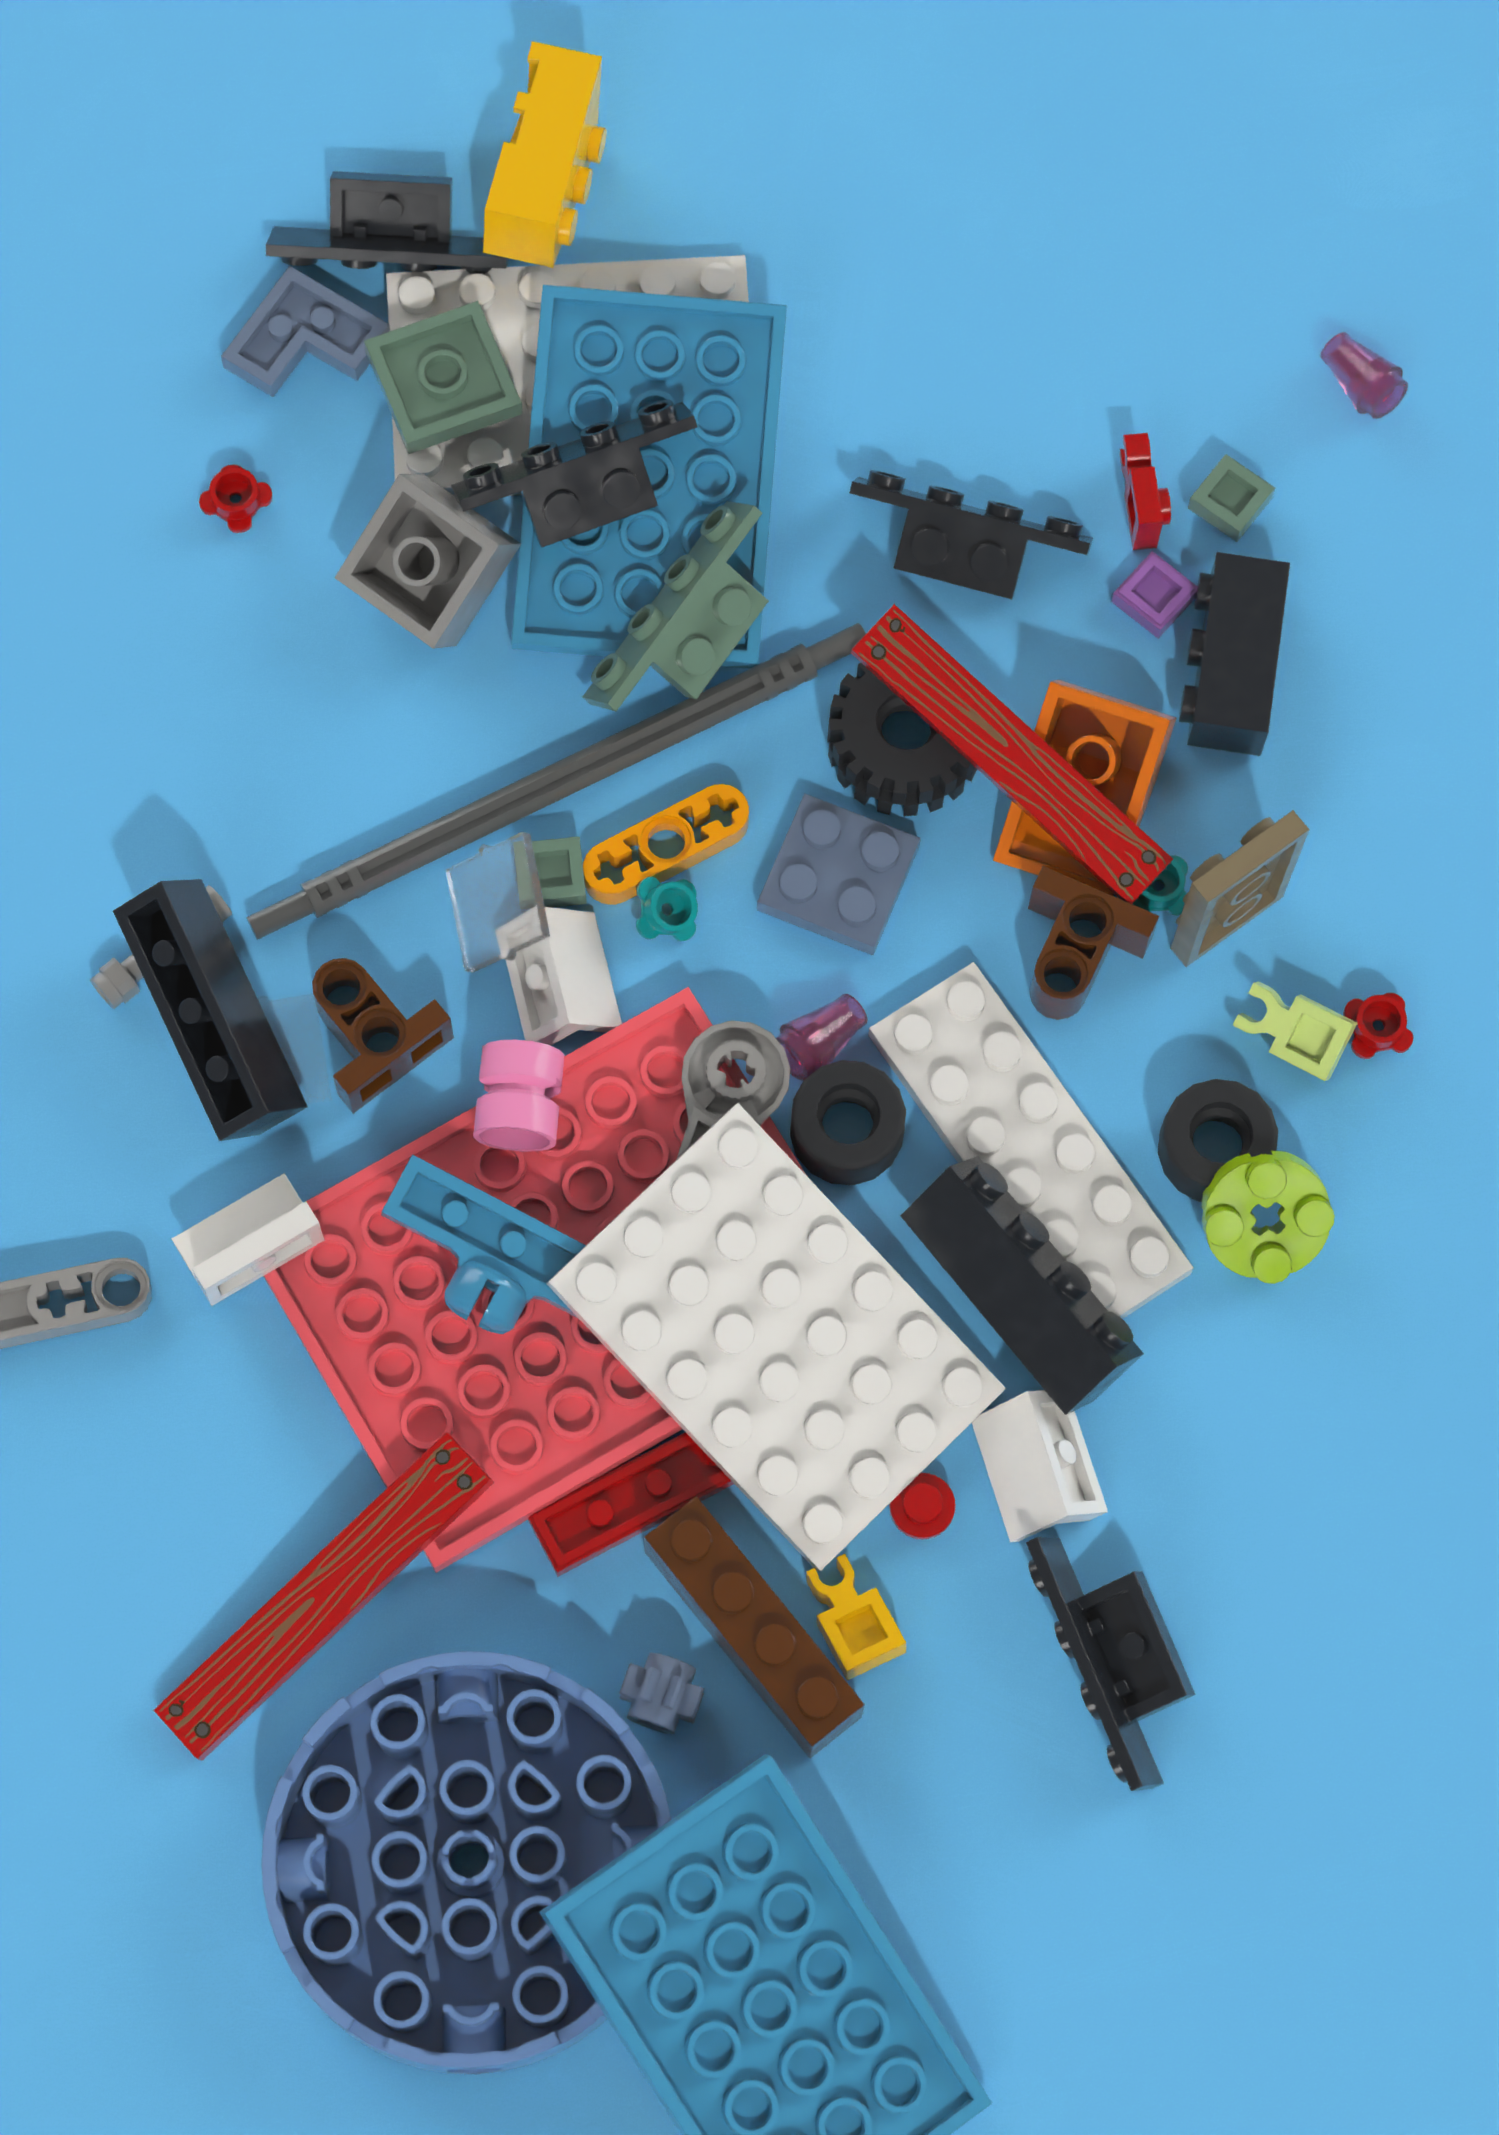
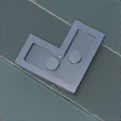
M289 266L221 355L223 368L274 397L307 352L358 381L370 365L365 351L364 340L389 332L390 325Z

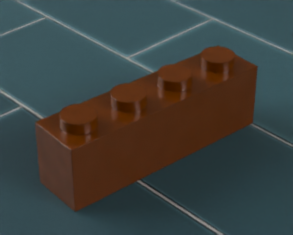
M697 1496L644 1536L645 1554L809 1758H812L862 1718L865 1704Z

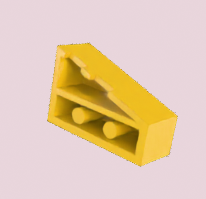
M532 41L527 57L529 63L528 93L520 91L517 93L513 111L520 114L510 143L503 142L485 206L483 253L553 268L561 245L571 246L578 220V210H574L576 203L585 205L592 182V169L589 168L590 162L599 164L605 148L607 129L598 126L602 56Z

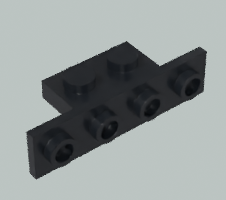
M333 171L330 177V229L273 226L266 243V256L282 257V262L295 266L312 265L318 259L341 260L343 266L354 269L372 268L377 265V262L401 263L403 269L412 272L432 271L437 268V265L461 266V269H465L470 274H486L492 268L506 269L509 258L483 253L484 238L452 236L451 177Z
M671 400L655 402L638 411L639 418L617 426L613 421L591 425L580 432L581 439L558 447L555 442L535 445L521 454L522 460L500 468L497 463H488L472 468L463 474L464 481L453 484L451 487L463 512L521 491L537 541L541 547H545L658 506L639 448L697 428L695 417L683 402L675 405Z
M870 470L868 479L858 477L851 484L850 494L908 509L894 569L1009 599L1014 597L1028 540L1084 555L1089 553L1093 540L1091 537L1081 535L1083 525L1077 522L1047 516L1046 524L1041 525L1022 520L1024 510L995 501H988L986 510L962 504L964 499L963 493L938 486L929 485L927 495L903 489L905 478L881 471Z
M1036 1537L1026 1542L1033 1558L1028 1564L1031 1578L1038 1591L1044 1597L1049 1596L1059 1620L1054 1624L1056 1637L1066 1655L1070 1658H1075L1085 1682L1080 1686L1081 1695L1090 1714L1096 1720H1101L1111 1743L1107 1746V1756L1114 1773L1122 1782L1128 1783L1131 1791L1153 1789L1164 1784L1138 1721L1196 1694L1143 1572L1134 1571L1084 1595L1060 1538Z

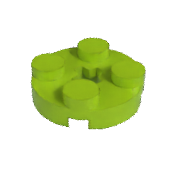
M1271 1150L1273 1155L1260 1154L1251 1157L1250 1153L1237 1156L1221 1166L1210 1185L1203 1192L1201 1208L1203 1210L1202 1225L1204 1234L1214 1256L1225 1267L1239 1275L1258 1278L1264 1283L1275 1284L1285 1280L1290 1273L1297 1272L1305 1267L1318 1255L1327 1241L1329 1231L1334 1225L1335 1216L1326 1188L1316 1171L1307 1162L1291 1153ZM1275 1202L1281 1205L1277 1213L1280 1218L1277 1223L1272 1226L1266 1225L1262 1228L1254 1226L1257 1220L1252 1213V1209L1256 1205L1260 1204L1265 1208L1271 1207Z

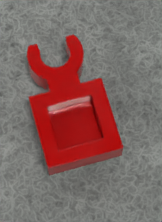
M1148 433L1123 435L1124 449H1120V462L1126 484L1124 497L1133 550L1157 548L1162 525H1169L1171 522L1169 492L1167 488H1158L1155 466H1151V449Z

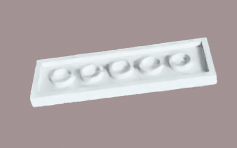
M974 962L869 1028V1038L956 1161L960 1163L979 1156L984 1163L996 1168L1007 1182V1191L1025 1212L1031 1213L1044 1224L1049 1233V1241L1066 1261L1075 1264L1085 1273L1091 1283V1291L1108 1311L1117 1314L1123 1319L1191 1275L1194 1267Z

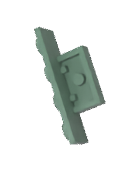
M727 501L707 516L700 529L702 535L688 554L681 556L670 566L664 577V587L651 604L645 605L633 616L627 629L629 634L616 652L606 656L594 669L591 676L592 684L582 696L588 703L617 711L650 666L685 697L697 700L769 602L726 563L762 515L758 508L754 505Z

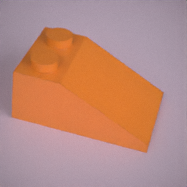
M1062 680L1050 681L1034 732L1139 827L1157 780L1177 717ZM1013 801L1011 802L993 861L1035 875H1039L1042 866H1045L1114 896L1106 886Z

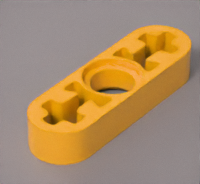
M726 784L711 785L595 845L589 850L583 862L584 881L587 892L600 903L608 905L620 904L637 896V886L643 879L655 877L661 883L738 843L746 834L749 824V805L746 797L733 786ZM718 805L724 812L734 809L730 826L724 827L720 821H712L700 828V839L702 842L695 843L693 829L688 821L685 820L686 818H692L695 829L710 819L711 806ZM670 830L679 834L685 845L677 856L665 859L657 857L650 851L648 847L650 838L659 831ZM634 845L638 847L640 860L648 870L641 872L637 860L624 867L621 883L614 885L608 877L598 880L601 876L602 863L609 861L614 868H620L632 861V849L630 847Z

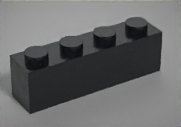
M202 879L160 881L114 909L113 913L218 1140L225 1141L260 1135L307 1108L305 1099Z
M979 1156L949 1166L900 1215L901 1218L1065 1415L1093 1402L1144 1354L1133 1341L1130 1327L1121 1317L1104 1307L1091 1291V1283L1085 1273L1075 1264L1066 1261L1049 1241V1233L1044 1224L1037 1217L1025 1212L1007 1191V1182L996 1168L984 1163Z

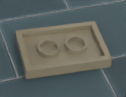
M1293 810L1276 823L1270 817L1263 819L1242 837L1240 843L1243 846L1226 859L1218 853L1203 862L1190 876L1192 884L1189 892L1183 898L1185 905L1182 914L1176 920L1178 927L1170 948L1185 967L1192 964L1284 896L1310 830Z

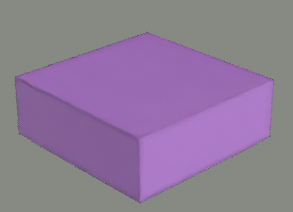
M1152 551L1113 592L1111 602L1159 639L1195 600L1197 586Z

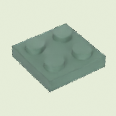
M479 301L364 340L366 354L408 455L523 414L522 402Z

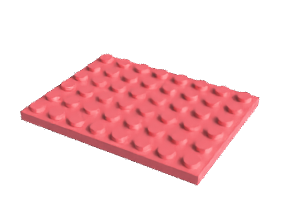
M689 987L564 1056L561 1093L551 1098L559 1106L556 1146L542 1151L519 1152L493 1148L479 1143L473 1138L475 1106L307 1200L306 1202L320 1223L324 1241L263 1276L386 1488L446 1432L457 1441L494 1481L476 1501L423 1550L436 1573L528 1520V1517L618 1468L683 1429L580 1319L544 1300L532 1299L527 1303L514 1328L504 1334L493 1333L478 1327L495 1294L486 1288L482 1290L467 1320L455 1314L446 1305L444 1293L457 1269L458 1259L443 1247L383 1217L381 1212L413 1154L587 1245L677 1159L688 1125L681 1078L684 1056L693 1040L710 1026H713ZM732 1059L731 1067H728L725 1062L720 1066L719 1071L726 1074L727 1086L740 1088L741 1079H744L747 1084L749 1083L734 1059ZM769 1116L760 1127L804 1172Z

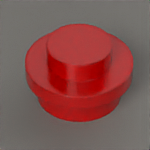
M920 1473L889 1503V1511L893 1523L902 1533L915 1539H931L940 1535L949 1527L954 1517L956 1505L953 1492L944 1480L933 1474Z

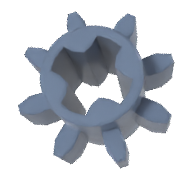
M649 1653L644 1668L629 1663L619 1692L621 1694L620 1699L631 1702L627 1718L641 1726L667 1734L675 1733L679 1719L694 1723L704 1695V1688L692 1684L696 1669L683 1661L658 1653Z

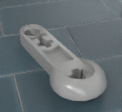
M731 1020L710 1026L693 1040L683 1060L681 1078L688 1125L677 1159L736 1103H739L759 1126L779 1107L789 1088L791 1068L784 1047L771 1032L751 1022ZM732 1059L746 1061V1072L754 1076L752 1081L747 1084L744 1079H741L740 1088L727 1086L726 1074L719 1071L720 1066L724 1062L728 1067H731Z
M113 1258L0 1282V1349L125 1323L140 1317L147 1310L152 1299V1288L146 1270L134 1260ZM118 1274L133 1276L140 1284L138 1297L132 1303L125 1306L113 1305L103 1296V1288L106 1282ZM91 1281V1292L98 1311L87 1313L85 1300L65 1305L66 1315L60 1318H53L50 1309H39L40 1305H45L49 1302V1292L53 1290H61L65 1299L85 1296L81 1283Z

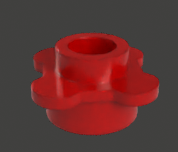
M232 464L223 467L213 477L209 490L204 491L200 495L199 504L204 514L217 515L227 522L230 531L243 533L252 527V518L257 511L272 502L273 495L267 483H257L255 477L249 471L239 465ZM237 494L242 497L238 503L230 501L233 495Z
M1386 993L1384 995L1371 996L1364 1001L1358 998L1352 999L1346 1004L1343 1016L1357 1022L1353 1031L1354 1040L1351 1044V1049L1356 1056L1362 1059H1370L1376 1052L1393 1050L1396 1053H1404L1411 1047L1414 1037L1413 1033L1406 1028V1005L1402 997L1395 993ZM1373 1022H1382L1384 1029L1381 1031L1375 1030L1372 1025Z

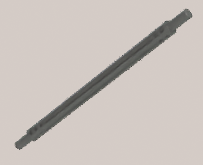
M857 623L807 648L803 644H799L785 653H780L764 663L755 665L751 669L703 691L697 700L689 698L371 852L345 862L341 866L321 874V876L300 884L302 891L246 917L250 928L258 940L314 913L316 918L321 917L335 908L348 904L351 900L360 898L368 894V892L747 709L773 699L803 682L816 678L818 669L850 655L851 649L866 633L862 626Z

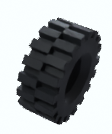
M860 662L857 668V677L854 678L851 674L847 673L840 682L839 695L834 694L830 707L827 742H829L828 756L831 767L838 766L837 779L844 789L853 784L855 786L854 799L863 805H866L870 797L877 799V811L888 815L891 813L892 804L904 805V816H917L919 804L927 803L931 813L943 807L945 795L948 794L954 801L963 793L965 780L972 781L977 768L931 726L930 737L920 748L905 750L890 745L882 734V724L885 719L895 712L914 711Z

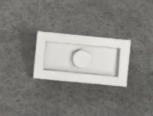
M540 906L499 931L525 1040L552 1046L578 1030L608 1032L622 1024L594 912Z
M283 1173L173 1237L172 1241L209 1303L213 1306L324 1241V1236L320 1223L308 1203L301 1201L286 1174Z
M1045 1390L1026 1391L980 1414L972 1422L1010 1543L1019 1542L1055 1524L1090 1521L1108 1512L1075 1411L1065 1415Z

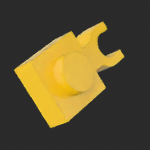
M843 1554L836 1557L837 1569L843 1577L839 1584L829 1586L822 1583L815 1568L806 1571V1582L814 1597L820 1603L830 1607L829 1610L817 1615V1626L844 1677L848 1681L905 1654L906 1641L876 1587L863 1594H857L854 1589V1570L846 1555Z

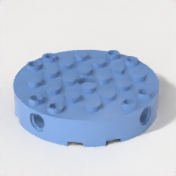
M463 1651L436 1654L411 1660L379 1673V1677L362 1685L347 1697H341L315 1722L302 1738V1744L276 1785L268 1809L263 1835L261 1866L263 1893L269 1921L281 1952L304 1990L332 2021L351 2037L370 2049L407 2065L449 2074H484L528 2066L558 2054L578 2043L600 2027L607 2020L606 2016L539 1912L671 1820L666 1795L657 1771L644 1748L630 1730L629 1725L609 1704L592 1690L584 1688L570 1678L551 1670V1667L518 1656L493 1652ZM465 1844H479L489 1853V1860L485 1869L472 1878H465L456 1874L451 1869V1859L454 1852Z

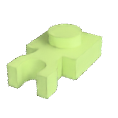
M1259 981L1253 982L1248 994L1264 1001L1267 1008L1266 1015L1261 1021H1256L1250 1016L1241 1013L1237 1015L1233 1026L1246 1033H1268L1276 1037L1269 1053L1323 1081L1329 1080L1357 1022L1302 994L1297 995L1291 1007L1284 1004L1279 994L1273 988Z

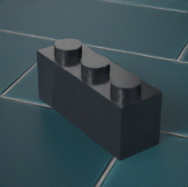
M1217 552L1211 574H1199L1194 609L1205 611L1203 630L1192 628L1187 654V665L1197 667L1195 686L1184 685L1179 713V722L1190 723L1187 745L1261 756L1269 732L1290 563Z

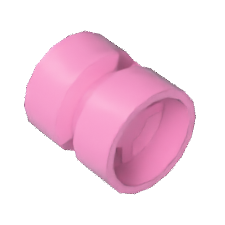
M498 1040L482 1046L479 1081L484 1084V1090L488 1093L477 1098L473 1138L479 1143L493 1148L519 1152L542 1151L556 1146L559 1106L551 1098L561 1093L565 1054L550 1045L527 1040Z

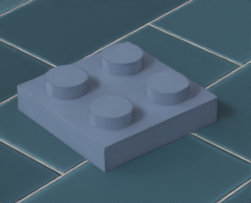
M804 793L757 901V911L874 955L917 854L921 838Z

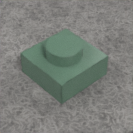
M1225 454L1190 497L1188 509L1238 542L1270 502L1275 487Z
M580 836L517 843L524 910L537 909L540 906L561 907L587 904Z

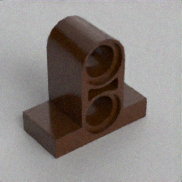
M1042 866L1032 888L1028 909L1055 920V923L1037 959L1030 987L1031 1002L1036 1010L1045 1017L1056 1020L1069 1018L1078 1013L1085 1003L1110 946L1112 945L1143 959L1153 938L1159 916ZM1076 920H1089L1098 926L1101 934L1090 938L1082 937L1072 930L1070 924ZM1055 973L1065 974L1072 978L1076 988L1068 992L1055 991L1047 985L1045 977Z
M347 958L332 959L324 963L315 973L312 986L318 1013L323 1023L354 1059L333 1075L338 1096L353 1114L454 1038L451 1018L435 999L406 1020L368 972L356 961ZM340 986H351L360 991L356 999L346 1005L333 1004L327 1000L329 994ZM387 1032L398 1038L397 1044L386 1052L378 1053L366 1047L368 1040L378 1033Z

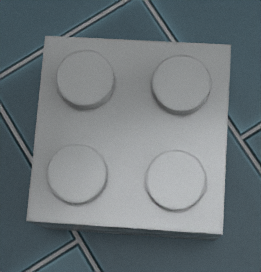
M399 474L334 578L431 648L457 646L521 543L475 510L470 509L463 512L454 495L424 474Z

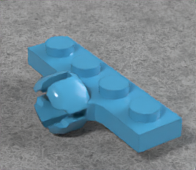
M412 1154L381 1215L443 1247L458 1259L457 1269L444 1293L446 1305L455 1314L467 1320L482 1290L486 1288L495 1294L478 1327L493 1333L504 1334L511 1331L525 1305L532 1299L544 1300L578 1318L546 1283L586 1245Z

